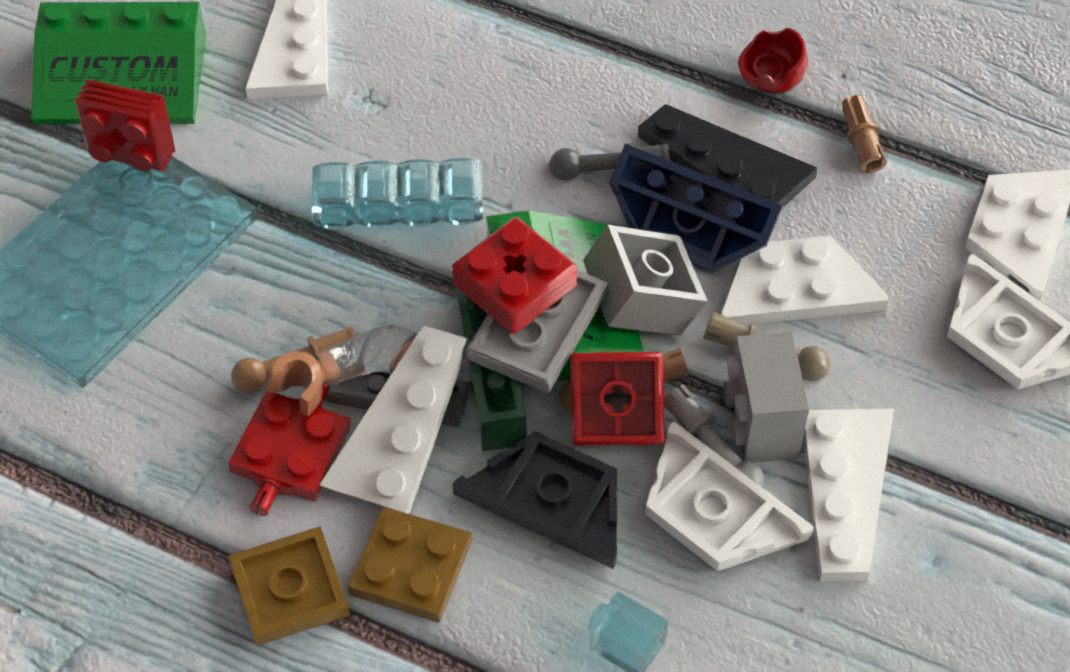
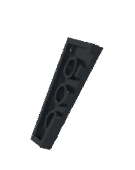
M667 104L663 105L638 126V138L648 145L668 144L669 150L667 152H669L672 162L777 202L783 206L789 203L816 178L818 168Z

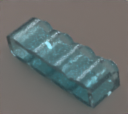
M453 158L441 162L415 159L398 164L388 161H368L357 165L342 162L318 164L313 166L311 208L314 225L336 230L354 224L382 228L398 222L422 227L439 221L456 225H467L483 219L481 161L471 158Z

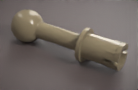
M713 312L703 339L735 349L737 336L758 334L754 333L756 324L753 322L748 326ZM808 346L802 350L796 348L802 378L817 381L827 375L830 369V358L826 351L817 346Z

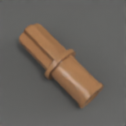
M860 95L846 97L842 101V110L849 128L847 139L855 147L861 170L867 173L879 171L886 166L887 160L879 143L878 135L880 130L878 125L871 121L863 97Z

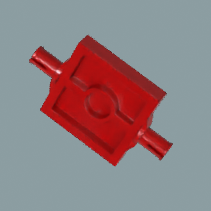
M327 382L322 384L320 403L308 417L300 412V399H293L276 392L267 393V390L263 395L228 463L231 473L251 479L259 486L252 503L249 505L250 510L258 515L260 510V516H267L277 494H294L314 502L316 501L322 488L319 484L336 460L351 429V418L328 411L321 406L330 387Z

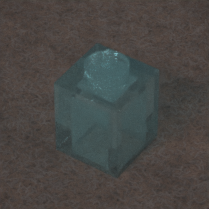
M617 591L608 605L603 602L598 605L588 622V628L591 629L590 650L626 672H645L666 642L668 620Z

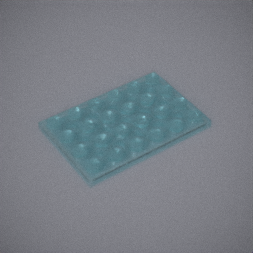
M175 157L169 159L166 171L154 169L140 171L127 163L113 160L107 163L99 161L0 250V333L84 388L259 218L257 207Z

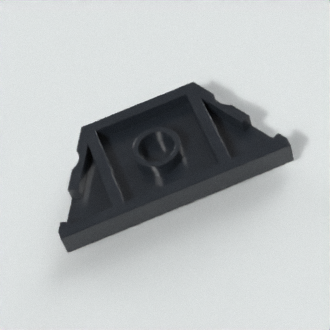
M533 432L518 441L513 449L502 451L488 459L487 467L467 479L462 475L452 484L454 495L614 569L617 563V468L538 432Z

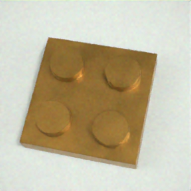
M383 506L348 585L350 596L440 623L472 543V532Z
M321 526L228 555L256 646L350 616L349 607Z

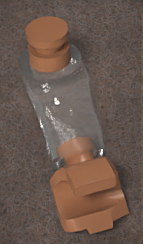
M392 324L368 330L315 356L300 351L285 353L276 360L268 374L267 393L282 392L293 386L306 388L300 395V412L308 417L321 401L322 384L329 387L339 382L373 372L385 371L388 374H392L414 341L417 333L408 327Z

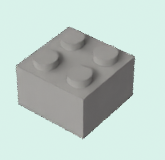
M607 225L583 259L588 275L608 282V292L600 304L608 327L681 336L708 302L681 237L678 235Z
M792 331L737 336L734 355H728L727 357L729 380L724 381L723 386L725 405L727 408H734L736 418L731 420L734 447L741 446L744 461L753 463L797 459L801 450L809 406Z

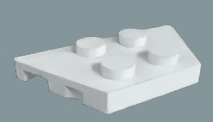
M1070 169L988 175L965 245L966 249L981 260L989 262L995 270L1006 278H1009L1011 275L1029 288L1028 293L1038 301L1041 300L1070 205Z
M830 235L771 241L767 247L742 258L721 315L746 325H750L752 322L762 324L887 310L889 299L888 295Z
M972 253L967 260L947 337L1016 389L1070 375V323Z
M673 421L669 425L664 450L656 469L654 484L651 486L646 503L645 515L717 572L807 541L812 536L814 526Z

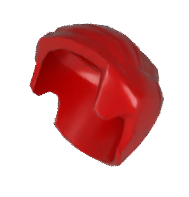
M787 27L777 32H770L766 29L762 30L743 49L738 58L741 76L750 86L762 92L784 93L792 90L802 81L808 67V54L804 39L799 32Z

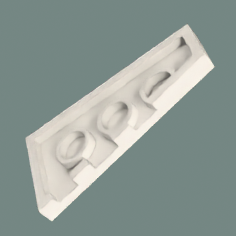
M276 0L245 88L247 99L328 95L326 0Z
M423 325L319 486L376 506H384L410 514L464 360L466 349L469 345L467 338Z
M894 408L809 410L803 441L819 582L868 580Z

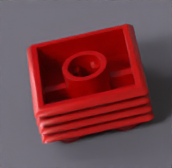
M85 80L86 86H81L82 92H78L79 98L74 100L87 149L91 157L104 163L111 160L127 163L140 171H149L150 169L166 171V165H169V159L173 158L172 153H175L176 150L164 97L160 94L94 80Z
M514 217L453 263L452 278L454 286L511 334H516L577 285L576 275L578 272L576 269L578 266L521 219Z
M661 352L573 353L571 355L573 445H654L664 443L663 354ZM613 385H621L622 392L630 394V402L622 403L621 411H613L611 403H604V394L612 393Z

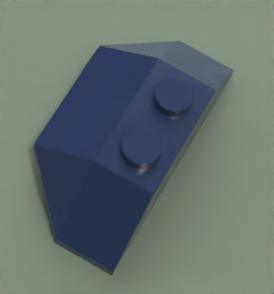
M628 144L624 145L609 181V185L616 196L629 228L680 236L691 263L712 272L767 247L784 207L782 204Z

